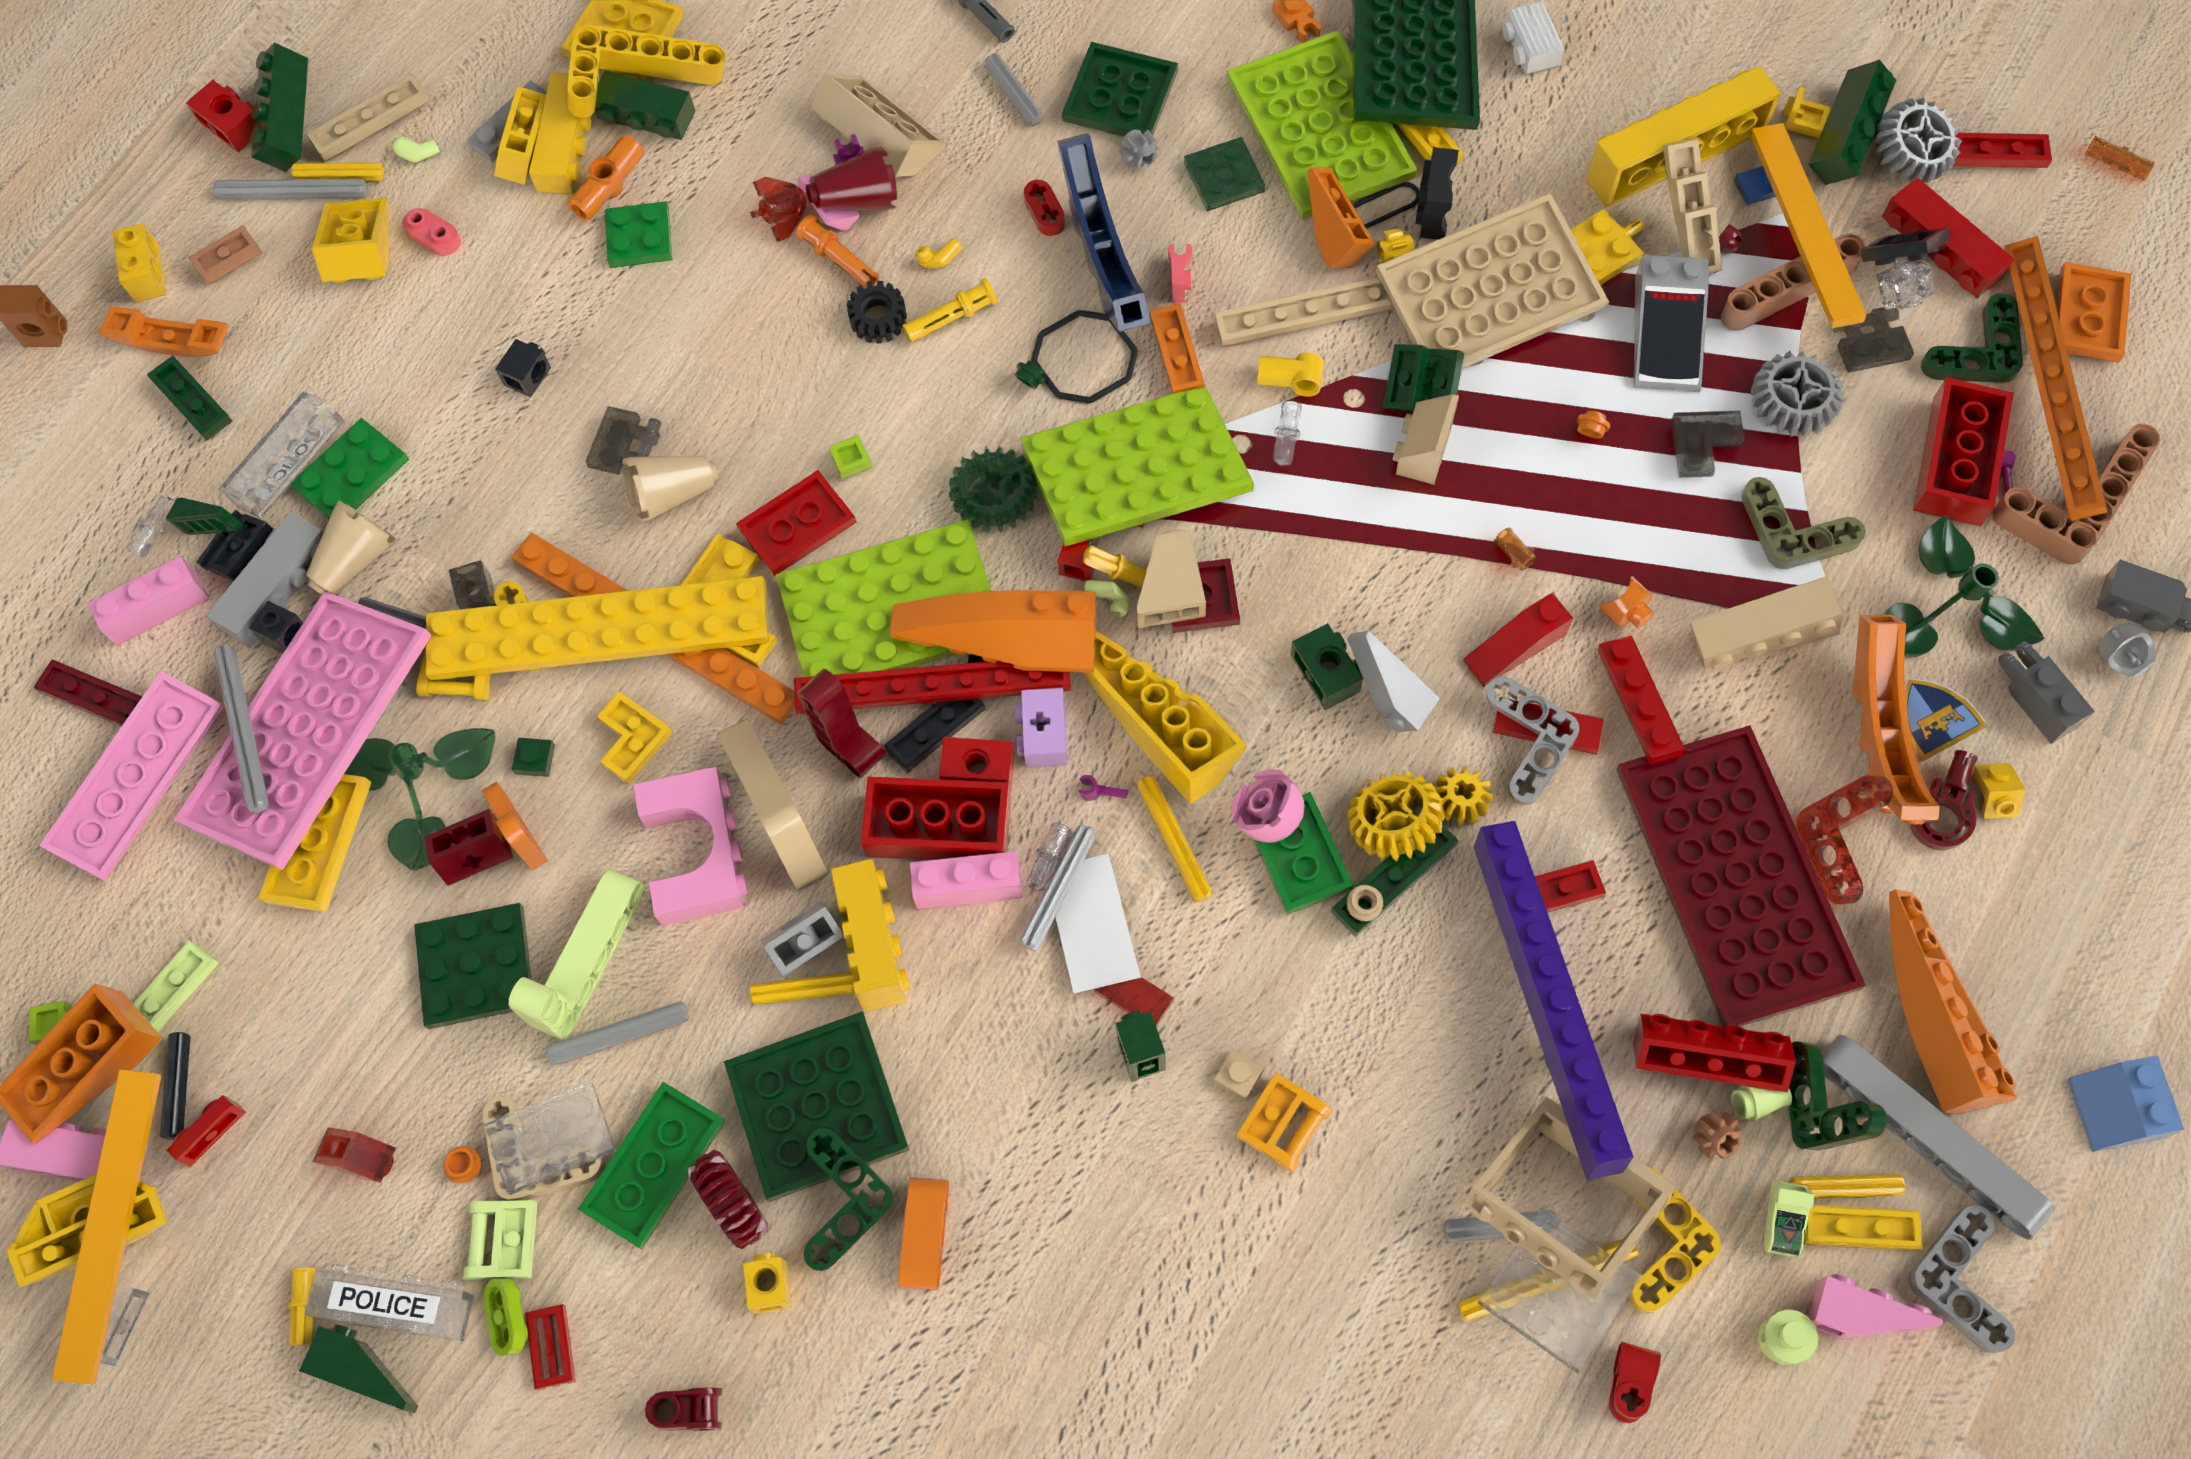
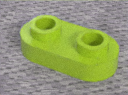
M510 1278L490 1280L483 1294L491 1345L495 1353L500 1356L521 1352L528 1337L521 1308L520 1290Z

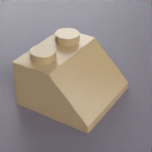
M1451 394L1417 402L1413 415L1406 414L1401 433L1406 434L1405 441L1397 442L1393 455V461L1398 462L1396 475L1435 484L1452 429L1459 399L1458 395Z

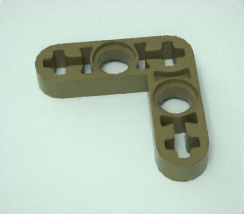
M1755 477L1749 480L1742 492V502L1768 560L1776 568L1789 569L1857 549L1865 537V526L1861 521L1853 517H1844L1795 531L1774 484L1767 478ZM1754 489L1758 493H1765L1763 500H1761L1759 495H1752ZM1766 516L1775 517L1780 522V528H1767L1763 523V518ZM1844 529L1847 533H1854L1853 539L1849 535H1840ZM1812 536L1819 537L1824 541L1825 548L1821 550L1813 549L1808 544L1807 539ZM1782 547L1784 551L1792 550V552L1787 557L1785 553L1778 552L1779 548Z

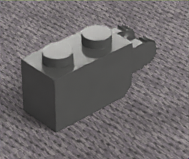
M2121 559L2106 574L2096 609L2105 611L2114 618L2127 619L2141 624L2144 628L2151 631L2165 633L2171 627L2180 631L2191 632V598L2185 597L2187 588L2182 581Z
M2022 642L2016 646L2015 652L2027 669L2010 652L2000 655L1998 662L2012 681L2008 686L2010 695L2052 744L2080 727L2095 711L2049 656L2043 659L2030 643Z

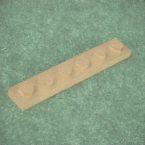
M1379 277L1214 312V321L1222 347L1393 310L1395 308Z

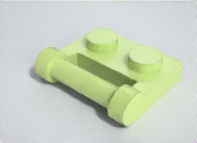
M536 1201L470 1202L469 1215H472L468 1266L464 1267L463 1271L464 1280L532 1279L538 1204ZM495 1215L491 1266H483L488 1216Z

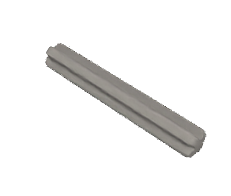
M1081 824L1076 828L1020 937V943L1024 948L1031 951L1039 949L1096 837L1091 827Z
M683 1002L674 1003L547 1046L546 1054L551 1065H558L688 1021V1012Z

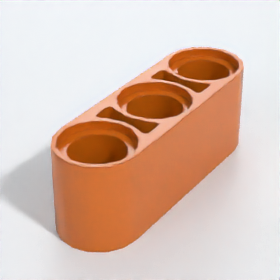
M910 1177L899 1267V1288L938 1290L949 1180Z

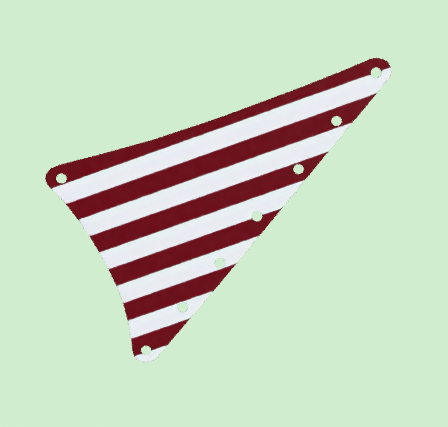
M1782 213L1739 229L1738 231L1742 236L1741 245L1734 252L1726 253L1720 250L1722 270L1708 273V301L1700 392L1634 387L1635 276L1639 267L1637 266L1621 272L1600 285L1609 303L1607 307L1596 311L1592 320L1582 322L1577 319L1485 358L1479 365H1469L1462 368L1457 392L1459 399L1452 429L1434 485L1396 475L1398 462L1393 461V455L1397 442L1405 441L1406 434L1401 433L1407 413L1383 408L1391 361L1323 386L1320 392L1314 396L1300 395L1226 423L1225 426L1232 439L1237 435H1245L1252 441L1251 449L1246 453L1239 454L1254 482L1253 491L1161 519L1282 532L1461 556L1587 577L1625 586L1630 585V577L1633 576L1648 591L1726 608H1732L1825 577L1820 560L1789 569H1780L1773 566L1766 556L1741 497L1749 480L1755 477L1767 478L1774 484L1795 531L1811 527L1801 473L1798 431L1796 435L1791 437L1789 430L1786 429L1777 433V426L1775 424L1766 427L1765 421L1767 417H1757L1758 408L1752 406L1754 396L1751 395L1755 375L1766 361H1771L1777 354L1784 357L1785 353L1789 350L1795 357L1798 356L1801 328L1809 296L1739 331L1728 329L1721 321L1723 308L1729 294L1734 289L1801 256L1785 217ZM1682 250L1668 255L1672 257H1684ZM1351 389L1361 391L1365 397L1364 403L1355 408L1347 406L1343 399L1345 392ZM1587 411L1602 413L1606 416L1605 420L1610 423L1609 431L1604 433L1603 438L1585 436L1577 430L1579 426L1577 423L1578 416L1586 414ZM1754 489L1752 495H1759L1761 500H1763L1765 493H1758ZM1766 516L1763 518V523L1767 528H1780V522L1775 517ZM1814 536L1807 539L1808 544L1813 549H1816ZM1780 547L1778 552L1785 553L1787 557H1789L1792 550L1784 551V549Z

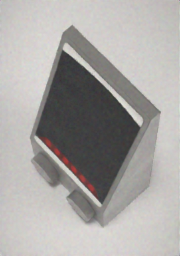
M1642 255L1635 276L1634 387L1700 392L1708 301V259Z

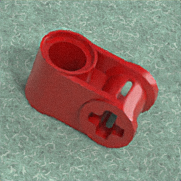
M1623 1341L1620 1342L1615 1358L1614 1378L1609 1397V1410L1616 1420L1630 1424L1636 1422L1648 1411L1653 1387L1659 1372L1660 1352ZM1627 1394L1632 1396V1403L1638 1405L1631 1411L1627 1410V1403L1621 1401Z

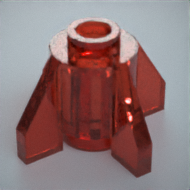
M762 177L753 181L758 196H763V199L759 201V208L750 212L752 218L762 216L767 223H776L771 229L777 242L790 237L806 210V195L800 187L790 182L769 177Z

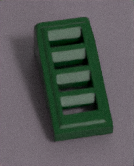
M177 497L166 515L167 521L188 535L240 531L243 527L240 520L221 506Z

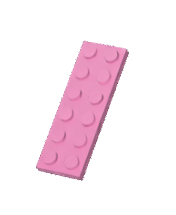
M160 671L39 846L106 882L224 706L220 702Z

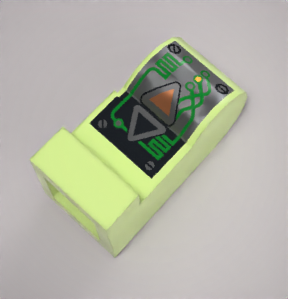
M1772 1179L1764 1233L1765 1252L1794 1258L1800 1257L1804 1242V1229L1806 1230L1809 1210L1813 1208L1815 1194L1808 1186Z

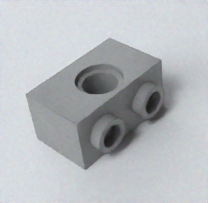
M820 901L761 939L782 976H785L843 938L844 934L823 901Z

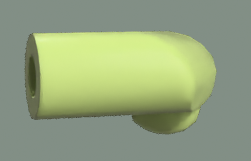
M1086 581L1085 592H1096V597L1106 598L1112 604L1109 609L1113 615L1123 617L1127 614L1128 608L1131 607L1130 597L1115 582Z

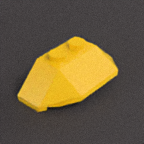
M97 1174L35 1202L21 1226L15 1241L11 1243L7 1250V1255L19 1288L76 1269ZM140 1180L125 1247L146 1238L168 1222L156 1187Z

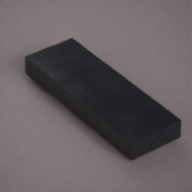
M980 699L936 702L888 741L884 748L900 767L908 773L943 744V737H952L986 709L985 704Z

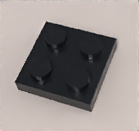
M1949 227L1883 236L1861 249L1862 261H1875V265L1878 266L1894 263L1896 261L1895 258L1907 256L1908 261L1928 258L1929 253L1939 251V246L1950 240Z

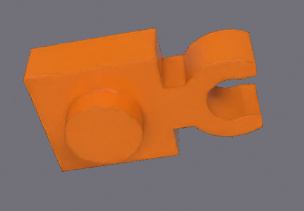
M1277 0L1272 3V12L1287 31L1294 28L1297 29V38L1301 43L1307 42L1308 34L1306 31H1312L1316 37L1320 36L1321 25L1314 19V10L1306 0Z

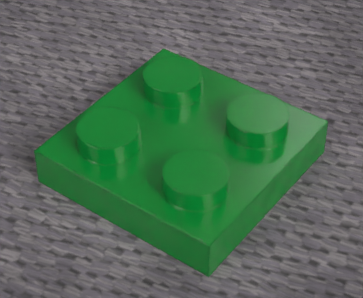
M667 201L605 209L607 261L610 268L673 260L670 213Z

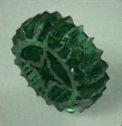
M999 445L995 452H990V449L985 446L984 453L980 455L973 450L971 460L962 457L960 461L961 467H954V477L949 480L951 489L949 492L950 501L953 503V509L956 514L960 513L961 520L965 521L968 519L971 521V525L975 530L983 524L984 530L987 533L991 530L992 526H997L998 531L1001 533L1005 524L1015 528L1016 518L1025 521L1027 518L1026 511H1033L1034 501L1038 498V490L1036 489L1038 484L1035 475H1033L1031 464H1026L1024 456L1021 455L1016 458L1013 449L1004 454L1003 448ZM978 477H981V480L977 484L973 485V489L968 491L971 484ZM1019 487L1017 494L1007 502L1006 498L1014 493V489Z

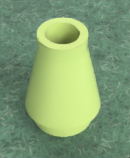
M1741 1085L1738 1090L1732 1092L1731 1103L1736 1116L1740 1120L1747 1119L1753 1122L1782 1107L1790 1106L1792 1095L1790 1089H1788L1787 1093Z

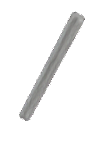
M223 644L215 648L214 655L247 809L252 811L253 814H259L261 811L268 809V798L236 651L230 644Z

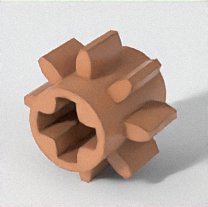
M1714 1111L1702 1116L1696 1123V1134L1693 1136V1139L1700 1144L1698 1149L1710 1159L1715 1154L1721 1159L1733 1155L1741 1145L1740 1136L1743 1134V1131L1736 1126L1738 1121L1726 1111L1721 1116Z

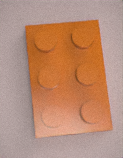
M2070 262L2063 264L2060 269L2056 309L2067 353L2117 363L2122 360L2125 355L2131 273Z

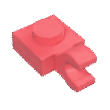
M1170 244L1168 259L1171 263L1172 303L1185 302V290H1191V270H1184V268L1192 260L1191 244H1186V252L1178 255L1174 252V244Z

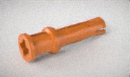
M808 215L799 223L795 232L796 237L799 240L807 241L813 246L818 256H827L862 285L864 289L867 288L866 282L872 281L873 286L877 284L879 274L839 242L838 235L834 231H828L819 224V219L815 215Z

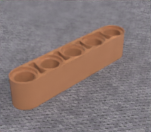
M1847 233L1835 238L1834 241L1849 275H1851L1862 257L1861 249L1866 247V244L1860 236ZM1800 256L1734 289L1729 294L1721 313L1723 325L1731 330L1739 331L1815 293V288L1802 257Z

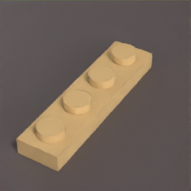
M411 73L306 135L322 159L327 161L431 100L427 92Z

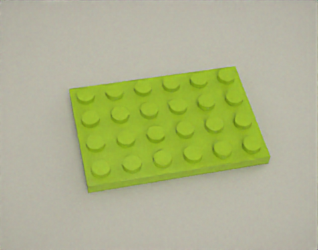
M1339 30L1227 70V80L1302 220L1313 216L1307 175L1310 167L1331 168L1351 202L1417 177L1418 170L1391 123L1353 120V54Z
M1206 385L1203 388L1178 392L1021 437V447L1065 547L1249 493L1254 488V482Z
M968 519L775 574L804 677L815 676L823 668L830 671L833 675L912 668L956 655V653L950 652L949 648L937 645L931 648L891 638L890 628L893 605L926 598L991 591Z

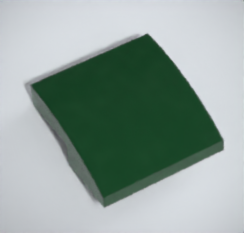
M1394 344L1383 408L1413 414L1417 402L1451 394L1457 395L1465 353L1460 350L1429 349L1424 345Z

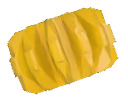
M1467 765L1462 767L1460 774L1453 767L1449 768L1447 776L1440 775L1436 781L1438 785L1436 792L1441 796L1443 810H1446L1444 821L1450 820L1452 816L1456 817L1458 827L1463 825L1465 818L1472 825L1477 823L1478 815L1486 816L1489 811L1487 805L1493 801V794L1487 792L1491 787L1490 781H1479L1482 775L1481 770L1476 771L1473 775L1468 774L1469 768Z

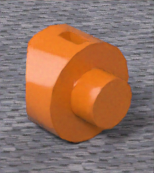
M1631 576L1630 585L1626 592L1614 601L1602 603L1600 610L1619 628L1625 627L1631 622L1639 629L1654 614L1647 606L1653 595Z

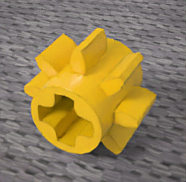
M1398 228L1384 231L1385 239L1377 241V253L1381 264L1415 250L1411 235L1409 233L1403 235V231H1399Z

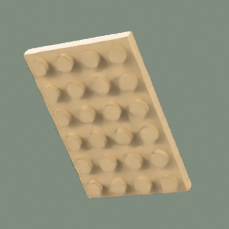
M1551 193L1377 265L1376 273L1413 345H1424L1429 349L1460 350L1465 353L1462 368L1603 309L1609 303Z

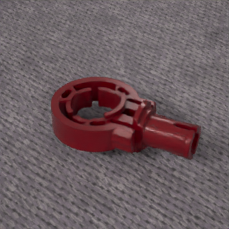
M1955 750L1946 779L1943 782V779L1940 778L1933 779L1929 789L1930 794L1938 805L1949 808L1957 816L1958 826L1954 832L1949 834L1940 833L1933 830L1929 822H1924L1922 825L1910 824L1914 836L1919 842L1929 848L1950 850L1958 847L1972 835L1975 829L1976 812L1972 803L1976 793L1970 790L1966 794L1969 778L1978 759L1972 753H1970L1968 758H1965L1967 751ZM1965 826V831L1959 839L1946 841L1958 834Z

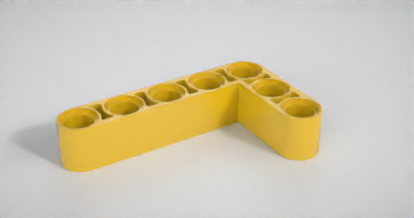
M594 25L578 26L574 30L567 84L568 110L579 118H586L594 113L600 69L715 85L723 80L726 53L722 47L713 43Z

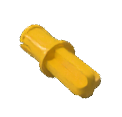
M1090 546L1084 552V564L1107 573L1110 579L1119 578L1138 588H1142L1147 572L1146 567H1141L1125 560L1122 554L1113 555L1095 546Z
M309 1267L291 1270V1303L287 1304V1309L291 1310L289 1343L295 1347L308 1346L313 1341L314 1309L318 1308L319 1303L315 1302V1277L317 1269Z

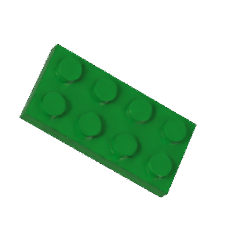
M662 1082L578 1210L642 1250L689 1179V1166L706 1153L725 1124V1119L665 1082Z

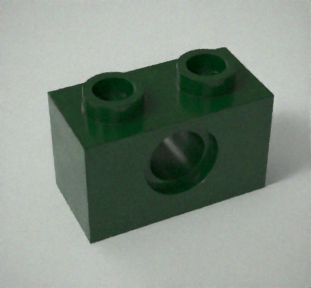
M1328 623L1292 641L1291 657L1324 710L1361 692L1363 677L1356 659L1351 660L1346 652L1347 646L1342 635L1339 632L1334 633ZM1331 661L1338 667L1327 669L1322 666V663Z
M1138 1010L1123 1015L1121 1021L1116 1023L1117 1042L1131 1082L1165 1071L1166 1053L1151 1011L1142 1014V1011Z

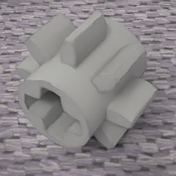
M1139 130L1130 131L1121 140L1122 148L1119 149L1122 155L1121 159L1129 169L1134 165L1139 169L1149 167L1157 158L1156 151L1159 149L1155 144L1157 140L1149 130L1144 134Z

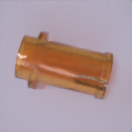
M1512 528L1504 529L1494 539V543L1512 560L1511 565L1513 568H1519L1523 571L1535 562V550L1532 547H1527L1513 532Z

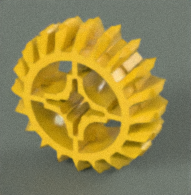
M1394 770L1391 777H1386L1380 773L1378 781L1374 782L1368 779L1367 788H1357V797L1350 798L1351 809L1347 810V818L1350 824L1349 830L1351 835L1354 836L1356 844L1360 848H1365L1369 856L1377 853L1382 861L1388 855H1392V858L1397 862L1401 854H1406L1411 859L1412 851L1416 849L1424 853L1425 843L1435 844V834L1442 833V821H1444L1445 814L1441 796L1436 792L1432 782L1426 783L1422 775L1414 778L1413 774L1408 771L1403 776H1400L1396 770ZM1419 805L1422 807V811L1417 817L1414 815V809ZM1376 814L1378 815L1376 817L1377 822L1372 826L1369 823L1372 816Z

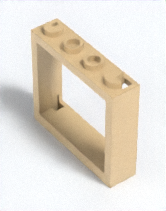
M1546 1097L1473 1185L1465 1206L1479 1220L1488 1222L1502 1232L1509 1242L1521 1246L1535 1256L1542 1266L1554 1270L1568 1280L1575 1290L1587 1294L1595 1300L1665 1208L1676 1186L1635 1157H1633L1623 1173L1606 1176L1605 1178L1647 1206V1209L1600 1271L1491 1193L1540 1132L1579 1159L1562 1107Z

